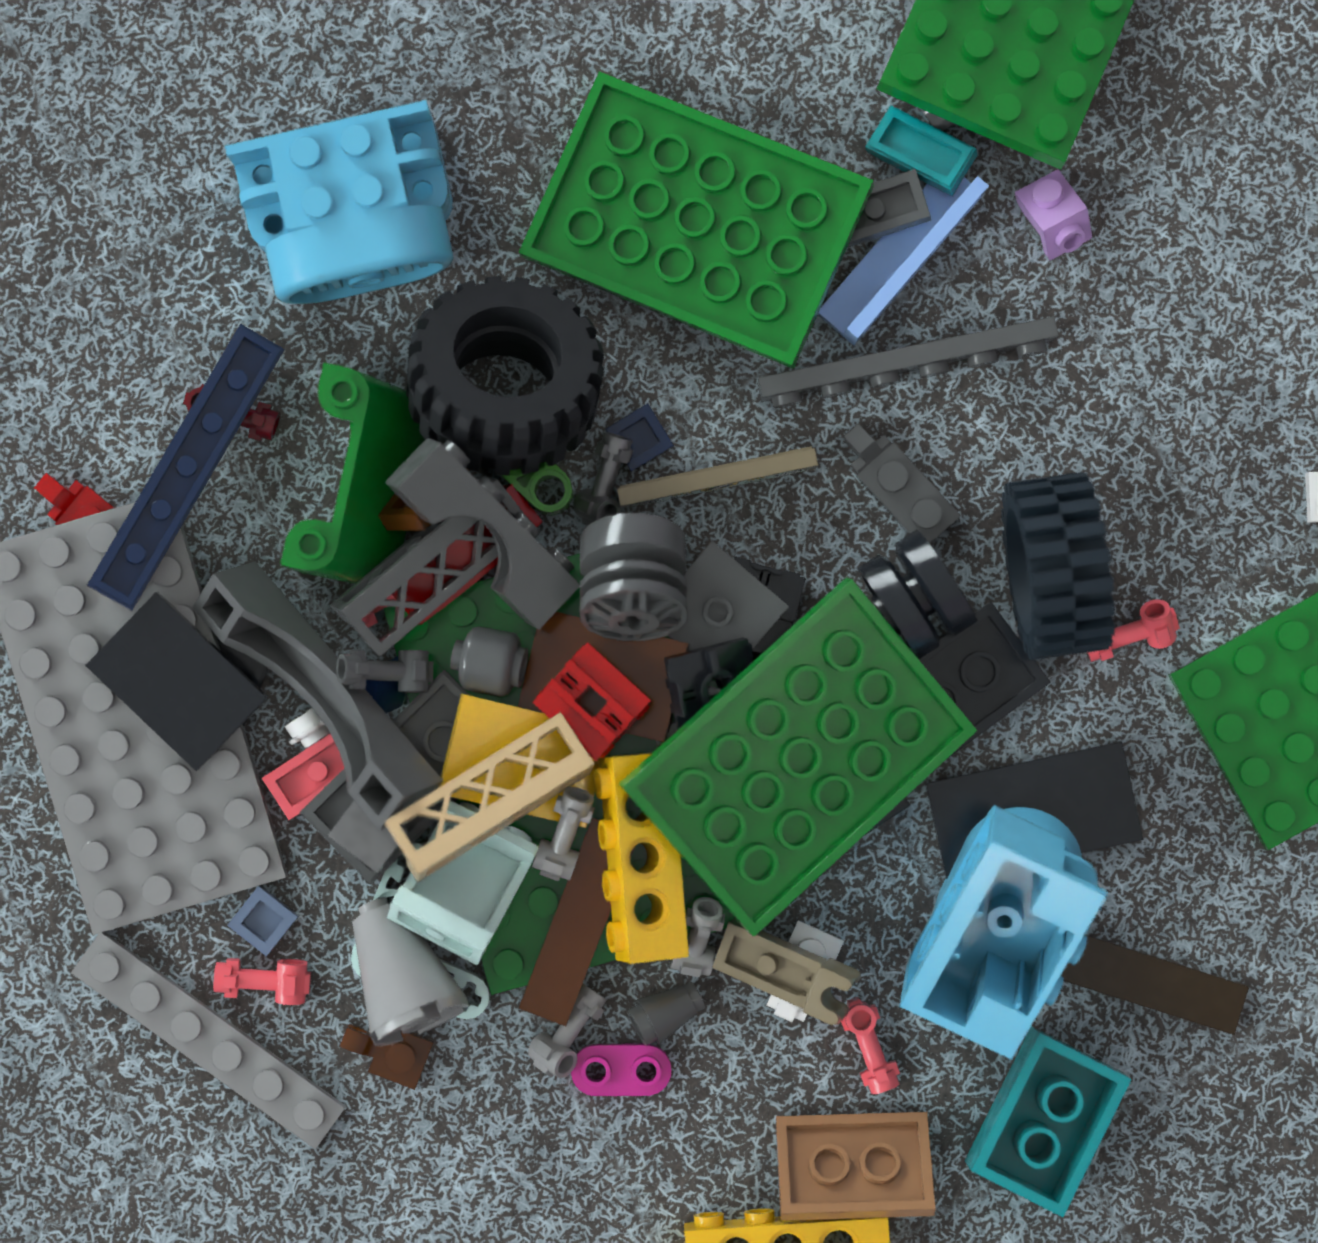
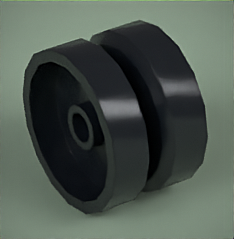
M915 530L896 543V556L907 574L901 576L890 560L879 554L857 569L873 595L871 600L877 610L920 660L939 647V635L928 616L934 614L942 627L948 633L955 636L977 623L978 620L944 563L925 537L918 530Z

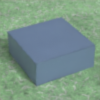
M259 885L227 926L267 957L298 919L299 915L263 886Z

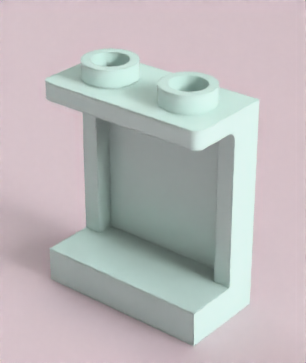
M450 801L447 814L469 818L479 812L480 809L469 803L462 802L457 804ZM445 822L442 834L458 824ZM438 824L426 844L435 839ZM507 826L418 883L410 872L404 885L400 886L392 900L387 918L478 966L531 867L539 847L531 843L532 840L529 835L522 830Z

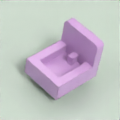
M1059 169L1015 191L1016 201L1024 215L1040 235L1043 251L1049 260L1078 249L1084 242L1092 238L1088 209Z

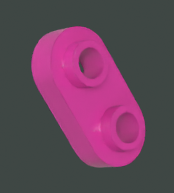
M591 1044L577 1052V1063L571 1072V1077L575 1086L581 1092L590 1096H651L661 1092L667 1086L672 1070L668 1055L660 1047L653 1044L647 1046L644 1044ZM599 1062L605 1067L606 1073L601 1079L595 1080L587 1075L586 1068L590 1063ZM643 1062L652 1063L656 1068V1074L651 1079L640 1078L636 1071L639 1064Z

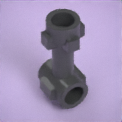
M349 650V654H340L337 659L336 677L339 684L349 685V689H365L366 680L398 681V692L427 693L428 683L433 682V662H429V651L402 650L398 651V661L366 660V650Z

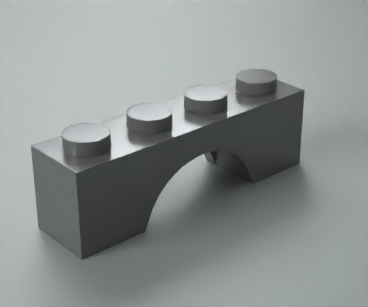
M427 438L385 483L421 519L431 524L455 516L476 517L484 523L491 532L498 550L497 570L490 588L524 622L539 630L580 587V584L569 574L573 570L574 565L555 547L552 546L547 551L535 539L540 531L522 513L517 512L512 516L500 504L505 499V495L489 479L483 476L478 481L465 468L470 463V460L457 446L449 440L442 445L437 441Z

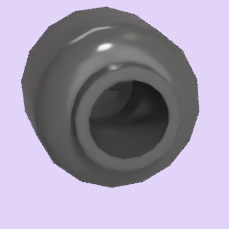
M477 626L468 632L464 641H455L450 667L452 670L458 671L459 682L463 689L503 697L508 695L513 687L520 688L522 686L528 664V648L522 647L519 636L513 632Z

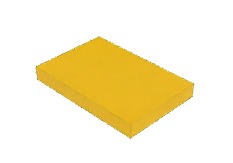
M461 694L442 769L441 778L443 782L439 787L543 724L549 718L544 713ZM555 730L538 741L535 759L557 763L572 754L558 731ZM531 746L516 755L529 757ZM590 756L594 762L591 774L571 787L581 788L589 792L594 798V771L596 768H599V760L595 761ZM505 761L494 769L491 786L513 791L523 784L527 766ZM533 767L530 779L545 770ZM488 772L473 782L486 784ZM462 788L452 794L451 797L481 804L483 793ZM489 794L487 805L489 806L501 797ZM558 795L527 815L559 822L561 814L553 811ZM580 821L579 827L586 828L587 823Z

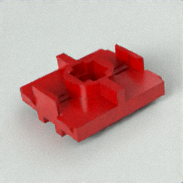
M587 642L564 665L565 667L558 675L551 679L532 703L549 719L561 712L588 755L595 761H598L600 758L604 759L630 727L650 708L649 704L652 700ZM568 674H570V675H571L577 682H579V683L577 684L576 682H574V681L568 676ZM563 679H564L570 686H572L573 689H571L569 686H567V685L563 682ZM591 688L607 701L606 705L596 716H592L578 703ZM613 714L615 717H617V718L622 722V724H620V723H619L614 717H612L611 715ZM606 720L611 722L617 728V730H615Z

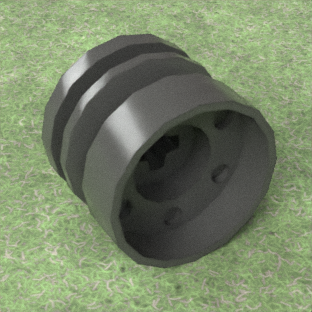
M646 513L616 514L600 518L587 525L580 534V575L583 577L580 582V622L590 632L604 638L620 641H646L665 637L683 626L687 621V581L683 577L686 574V538L679 525L664 517Z

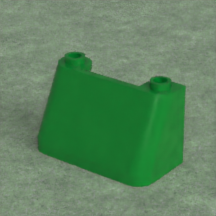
M323 362L318 386V399L321 407L330 416L350 422L351 434L332 523L310 519L297 523L290 529L287 535L280 565L295 572L356 584L404 543L407 530L387 531L378 514L395 494L385 482L415 452L425 439L419 433L420 424L412 420L408 409L409 397L406 396L405 389L348 367Z

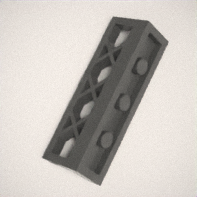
M486 477L505 495V499L500 504L512 516L520 512L526 517L498 479ZM455 516L430 525L426 530L417 531L330 606L342 621L354 628L372 652L380 657L498 557L493 536H483L484 523L476 517ZM475 524L474 535L463 534ZM456 539L473 541L471 562L462 570L445 568L447 547ZM482 542L492 543L481 553ZM436 557L435 567H426ZM417 572L435 574L433 594L424 602L406 601L407 584L411 577ZM444 575H453V577L443 585ZM398 589L397 600L387 599ZM378 605L396 607L394 627L378 640L362 619ZM405 608H415L404 618Z

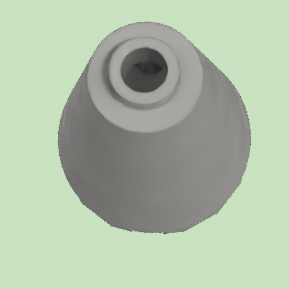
M386 897L372 900L359 907L360 916L352 922L369 1032L374 1046H386L403 1041L404 1039L400 1031L403 1034L414 1031L422 1034L460 1015L465 1011L463 1007H469L466 995L426 939L387 918L391 903H388Z

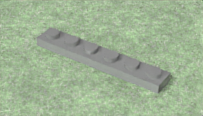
M106 932L97 935L71 972L75 977L315 1150L346 1108V1105Z

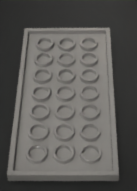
M135 502L0 542V632L93 935L288 876L244 726L241 725L198 771H195L85 666L155 592H159L220 650L216 635L192 608L202 592V587L183 525L133 611L87 587L89 580Z

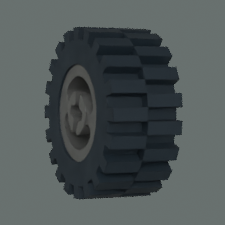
M1077 472L1007 482L1004 485V492H1002L1004 507L1001 509L1004 525L1002 536L1006 549L1005 561L1009 574L1010 595L1013 598V613L1015 621H1018L1019 637L1023 641V649L1028 654V658L1036 660L1109 649L1112 646V635H1114L1115 631L1112 616H1115V603L1112 598L1114 583L1109 568V562H1111L1110 551L1106 547L1105 541L1106 528L1104 520L1101 521L1100 518L1101 507L1098 497L1095 498V488L1092 481H1089L1086 473Z

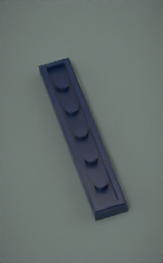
M239 325L89 580L87 587L133 611L285 349L246 326Z

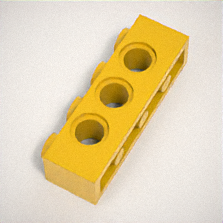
M653 752L606 756L604 759H599V768H596L594 771V789L597 798L602 799L604 819L599 820L598 839L601 849L607 852L608 871H604L602 875V888L606 901H611L612 922H608L606 929L607 943L611 953H615V959L628 964L689 957L680 854L643 812L634 820L628 816L625 805L629 796L619 785L625 777ZM641 843L647 851V861L640 870L636 871L630 863V853L637 844ZM646 894L651 901L652 908L649 916L640 922L635 916L634 906L637 899Z
M759 1208L744 1211V1219L724 1220V1213L703 1212L694 1215V1222L684 1223L685 1243H725L734 1237L743 1238L749 1243H774L783 1234H793L800 1239L801 1243H824L826 1236L836 1230L847 1232L851 1236L850 1243H890L888 1217L781 1221V1216L775 1217L774 1209Z

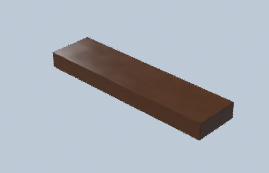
M593 817L579 850L580 854L571 879L567 881L519 1009L566 1026L611 911V901H606L602 888L603 872L608 871L607 852L601 849L598 839L599 820ZM635 847L632 849L630 853V859L632 857Z

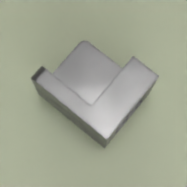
M355 800L328 834L330 838L376 873L383 870L388 863L387 860L398 847L387 827L379 830ZM401 826L402 830H403L404 833L407 835V830H406V828H404L403 826Z

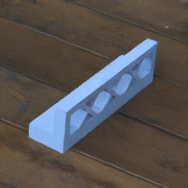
M978 176L972 183L964 177L952 197L927 184L922 191L929 209L931 221L882 236L823 304L818 316L854 346L982 198L989 185Z

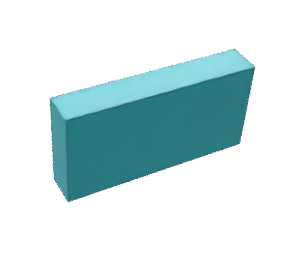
M892 105L888 108L865 146L868 153L903 172L916 169L919 180L952 197L978 155L975 147Z

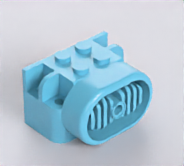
M426 100L225 146L226 154L235 166L240 188V203L245 211L249 231L254 241L266 253L275 295L282 302L310 304L346 298L418 281L443 271L451 264L453 251L446 220L453 208L452 194L436 125Z
M994 805L986 817L975 825L967 836L948 878H945L937 896L934 911L909 957L899 1007L1012 1060L1044 1003L1051 1006L1057 999L1064 981V977L1061 974L1068 962L1075 965L1082 956L1088 937L1084 934L1107 897V891L1098 887L1097 872L1089 862L1082 858L1076 838L1063 822L1049 813L1034 808L1013 807L1002 809Z

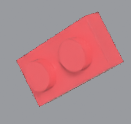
M328 734L262 777V780L288 820H292L301 814L300 811L344 769V765L331 734Z

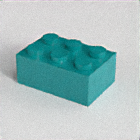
M1031 1026L964 1162L972 1172L1064 1217L1132 1079L1120 1070Z

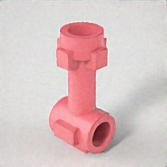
M1160 599L1146 602L1140 609V620L1115 628L1114 635H1112L1113 643L1109 649L1087 652L1090 661L1093 662L1099 659L1104 661L1113 658V649L1143 639H1147L1148 644L1153 648L1161 649L1172 645L1177 638L1176 630L1180 629L1174 608H1170L1166 601Z
M227 958L226 962H216L213 988L214 992L224 993V998H237L239 989L276 991V1003L301 1005L305 1003L306 994L310 993L311 972L307 971L308 962L300 959L278 960L277 971L242 969L240 959Z
M859 997L847 1000L848 1013L841 1024L845 1031L850 1030L857 1038L867 1066L866 1070L860 1072L864 1086L869 1087L871 1094L883 1093L897 1087L900 1084L897 1075L900 1074L895 1060L886 1062L874 1029L877 1020L880 1019L875 1004L869 1005L861 1001Z

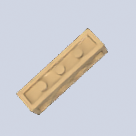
M560 712L385 821V826L405 855L407 867L418 883L563 792L567 787H571L590 775L594 762ZM555 730L558 731L572 754L557 763L535 759L538 741ZM531 746L529 757L516 755ZM505 761L527 766L523 784L513 791L491 786L494 769ZM533 767L545 770L530 779ZM488 772L486 784L473 782ZM462 788L483 793L480 811L469 818L447 814L451 795ZM489 794L501 797L486 807ZM444 800L441 812L429 810ZM417 816L439 820L435 839L417 851L401 828L402 825ZM445 822L458 824L442 834Z

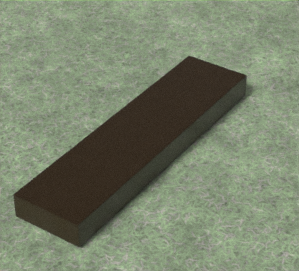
M1085 935L1088 937L1079 961L1075 965L1068 962L1061 974L1065 982L1235 1035L1249 989L1246 985Z

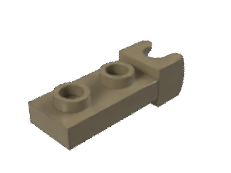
M735 918L728 922L712 968L800 1007L803 1009V1013L830 1025L841 1023L848 1013L847 1005L834 998L831 987L848 991L861 979L860 972L855 968L832 958L826 960L762 930L753 937Z

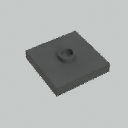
M712 541L683 576L687 581V621L679 630L667 636L673 640L689 643V651L742 637L748 639L753 649L789 606Z

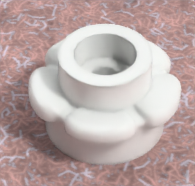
M313 708L284 726L292 737L288 742L293 745L300 741L305 749L330 733Z

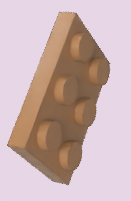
M927 1112L776 1116L781 1221L934 1216L935 1197Z

